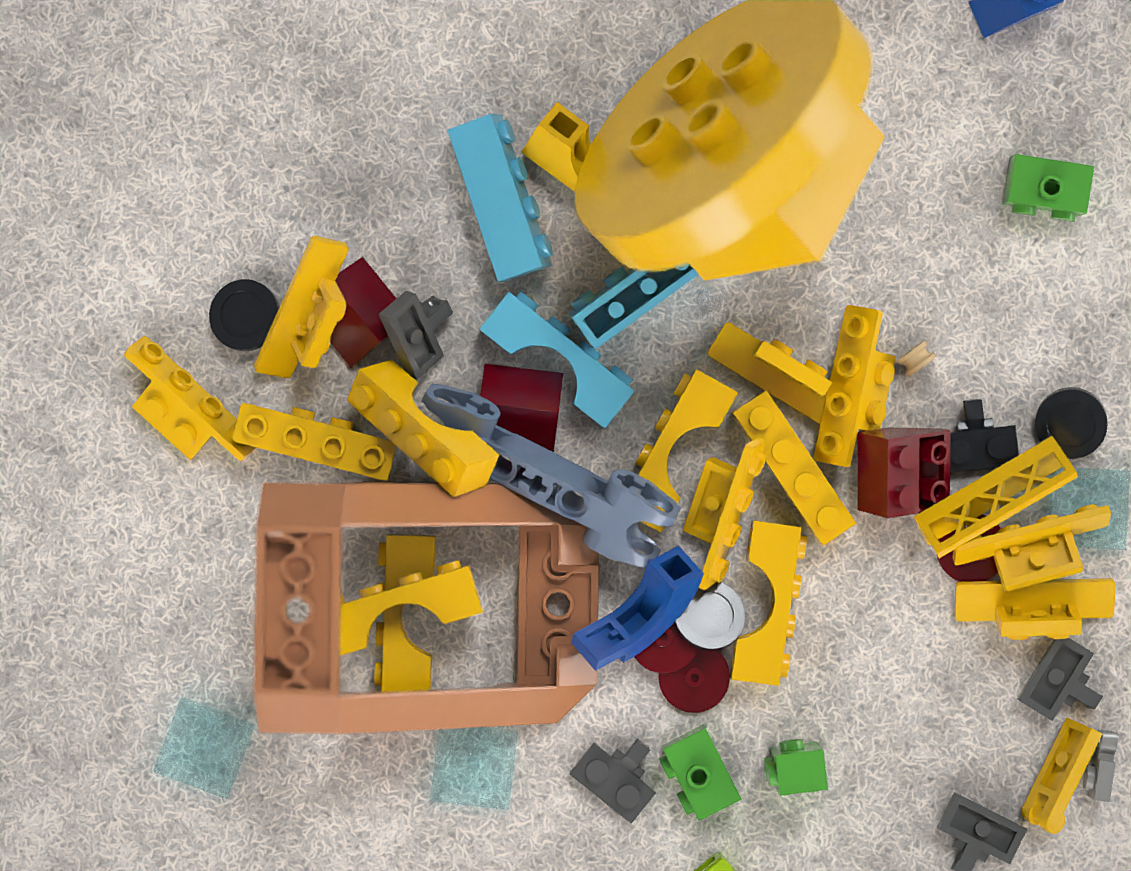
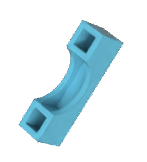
M520 291L516 297L508 292L479 330L510 355L532 346L548 347L562 354L571 364L576 376L577 390L573 404L605 429L634 393V390L629 387L633 379L615 365L610 371L598 362L601 354L585 341H582L577 346L566 337L570 330L553 316L548 321L544 320L535 312L539 305Z

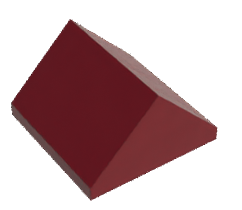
M361 257L339 272L335 280L346 301V309L342 320L336 323L331 334L330 343L350 368L389 338L378 314L397 299L364 257Z
M485 363L480 396L494 403L499 408L500 417L496 425L554 452L563 373Z

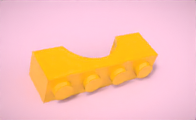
M556 102L538 124L521 153L575 192L581 165L591 146L589 125Z
M392 359L358 370L346 401L452 497L487 485L499 457L495 450L473 431L452 429L424 415L413 400L418 382Z
M697 369L694 370L691 376L686 373L683 374L673 392L674 395L679 397L672 411L667 408L664 409L654 427L655 430L660 432L653 446L648 443L644 445L635 462L636 465L641 467L637 475L652 482L677 504L680 496L672 487L667 473V460L672 446L679 437L698 427L719 428L738 394L737 391ZM655 506V507H657L658 509H660V510L666 512V511H665L664 509H662L661 507ZM640 521L648 525L649 527L659 531L660 533H662L665 527L658 526L656 524Z
M767 390L762 391L731 412V415L750 442L758 437L766 440L762 452L766 454L765 463L775 475L796 511L820 545L824 546L856 524Z
M751 520L746 559L757 565L767 576L772 590V604L767 618L757 629L748 634L738 636L734 641L730 678L732 680L779 686L780 677L787 678L790 654L784 653L786 638H793L796 615L789 614L791 599L799 598L801 588V575L795 574L797 559H804L807 545V536L801 535L802 527Z
M386 535V543L379 542L378 566H385V582H378V584L382 583L383 589L386 590L399 586L397 578L416 572H421L422 578L435 575L436 535ZM403 604L392 606L384 611V622L376 623V646H383V662H375L374 685L382 686V692L430 690L432 654L417 647L407 636L402 623Z
M455 560L436 566L438 574L422 578L421 572L397 578L399 586L386 590L383 589L382 583L359 590L360 598L346 602L343 595H341L340 656L365 649L369 643L371 627L377 616L395 605L416 604L423 606L433 612L443 624L483 613V607L470 564L461 567L460 561Z

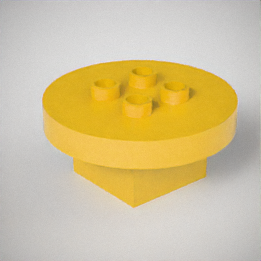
M747 0L706 22L662 56L631 87L595 136L581 165L575 189V207L581 223L620 263L627 267L652 271L689 263L705 281L820 261L885 138V135L860 108L868 88L872 66L871 50L867 39L834 0Z

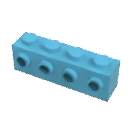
M488 114L448 129L447 131L498 282L511 281L552 266L550 256H553L552 245L548 236L545 233H541L537 221L540 218V209L534 196H529L524 182L528 179V174L520 157L516 158L512 143L515 142V135L510 122L507 119L503 120L502 115Z
M689 263L652 271L634 268L626 271L622 266L603 280L606 286L597 293L593 294L589 290L571 303L574 309L568 315L588 343L596 350L699 274Z

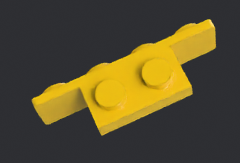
M312 236L254 363L257 373L290 378L298 361L301 366L316 369L322 354L324 355L329 349L331 334L337 321H341L345 314L346 301L335 280L349 251L346 242L319 236Z
M847 305L845 308L830 377L832 384L827 391L813 457L815 461L849 467L858 430L881 429V424L886 417V401L889 387L895 375L894 364L896 356L875 351L883 316L880 310Z
M726 322L709 348L707 355L764 391L767 390L769 394L819 425L821 424L827 391L832 384L831 381L824 378L828 371L807 359L804 365L790 357L794 350L775 338L769 344L764 340L756 339L734 324Z
M143 336L124 352V356L152 381L132 405V408L189 460L193 459L201 451L211 437H214L239 461H243L257 448L233 441L232 436L237 419L223 407L219 399L210 395L201 387L188 371L182 369L166 355L160 345Z
M242 403L232 436L234 442L384 481L389 478L397 446L391 440L353 430L354 422L336 417H331L329 424L314 420L316 412L292 407L291 414L248 403Z
M759 437L745 445L738 467L732 466L713 456L705 462L683 528L684 532L711 544L702 570L704 574L699 588L702 590L708 589L715 582L720 583L729 569L730 562L726 560L729 549L739 539L742 526L738 525L741 514L748 509L753 499L754 491L750 487L754 476L759 475L766 461V454L762 453L766 440Z
M1091 504L1077 509L1071 515L1059 517L1056 514L1047 515L1038 519L1036 524L1024 527L1014 524L1001 528L994 535L986 537L978 535L953 550V561L957 566L993 556L1005 592L1081 573L1083 571V564L1073 535L1107 527L1110 522L1111 510L1109 505L1098 507L1095 504Z
M1112 578L1054 579L1005 592L1001 581L957 582L955 585V618L958 622L996 621L1001 637H1007L1012 640H1026L1030 636L1066 639L1070 635L1082 634V618H1112L1114 616L1116 584Z

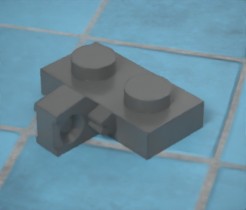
M405 291L378 315L403 369L412 378L419 379L444 356L435 335L438 332L437 327L451 316L453 311L447 300L431 296L422 303L419 301L417 294Z
M1069 637L1066 639H1054L1017 700L1053 721L1063 703L1072 707L1076 699L1095 710L1103 696L1085 685L1090 676L1083 673L1094 653Z
M638 738L625 754L616 749L610 755L593 742L569 772L573 778L631 824L656 794L655 790L640 779L645 770L639 764L650 752V748Z
M955 792L937 826L938 829L956 837L952 847L958 849L959 852L951 866L953 871H972L977 859L985 863L989 855L1011 864L1027 831V828Z

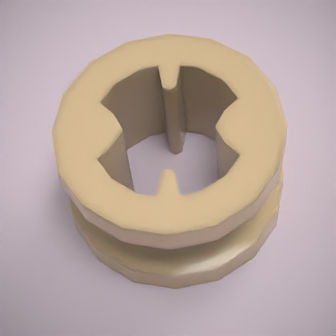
M925 340L896 360L898 365L902 364L906 367L905 374L907 377L913 375L936 358L934 352L930 353L927 351L926 346L928 344Z

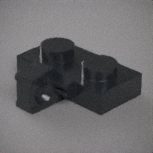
M982 399L963 401L965 421L956 422L957 432L950 433V473L1000 467L1017 457L1019 450L1016 425L994 427L993 418L984 419Z

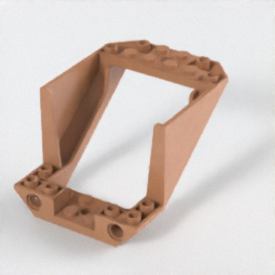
M437 482L263 483L256 524L254 699L259 732L352 734L558 723L597 685L598 670L595 671L571 643L575 632L598 620L599 553L589 548L583 540L587 526L564 517L498 483H487L485 487L456 497H452ZM519 525L517 683H500L492 687L340 692L342 527ZM560 592L569 598L570 608L567 613L555 615L549 611L547 600L551 594ZM294 598L303 599L309 605L310 613L304 622H295L287 614V605Z

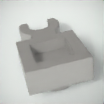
M1098 729L1102 736L1096 746L1092 765H1087L1084 771L1083 788L1088 789V796L1093 800L1110 802L1116 764L1114 762V755L1118 744V734L1113 731Z

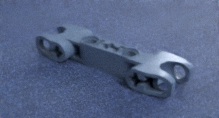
M432 383L426 390L422 399L423 404L430 412L440 418L446 427L473 431L499 454L490 476L491 480L564 517L587 526L583 535L585 544L609 559L646 568L648 561L659 556L661 549L655 541L640 531L637 522L644 521L658 526L672 527L681 507L652 482L633 472L622 469L613 471L607 481L590 470L520 435L497 426L500 411L489 400L473 392ZM438 398L445 399V400H447L448 402L442 401V400H440V399H438ZM655 506L661 507V508L664 509L666 512H664V511L658 509V508L655 507ZM635 549L641 550L646 554L639 553Z

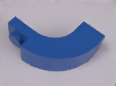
M679 545L648 561L643 578L633 594L610 614L575 632L571 640L572 645L595 671L618 658L625 663L656 641L680 617L695 596L704 573Z

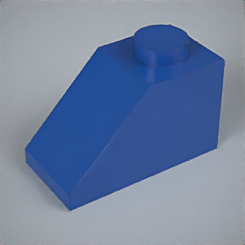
M971 0L968 3L983 38H986L1058 7L1064 0Z

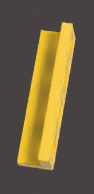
M1051 436L914 516V519L926 543L931 545L938 558H941L1076 479L1078 474L1056 440ZM1060 468L1064 469V471L1059 473L1058 475L1052 478H1046V476L1050 475ZM1026 489L1025 494L1018 497L1017 499L1010 498L1015 494L1021 492L1022 490ZM991 509L988 516L982 519L976 518ZM956 530L955 535L941 543L938 541L940 538Z

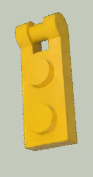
M1066 717L1022 807L1021 814L1025 821L1033 825H1040L1043 830L1051 834H1056L1062 830L1065 824L1064 812L1102 736L1100 732Z

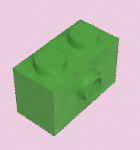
M1014 154L1009 158L1002 204L1012 205V213L1035 216L1037 209L1052 212L1051 219L1075 222V216L1087 214L1094 166Z
M704 724L662 745L665 755L660 757L659 761L669 779L677 777L683 791L677 793V796L687 815L694 812L700 821L742 800Z
M790 739L780 741V746L769 747L771 757L763 758L766 781L769 782V786H774L780 796L828 790L824 749L817 742L803 743V739Z

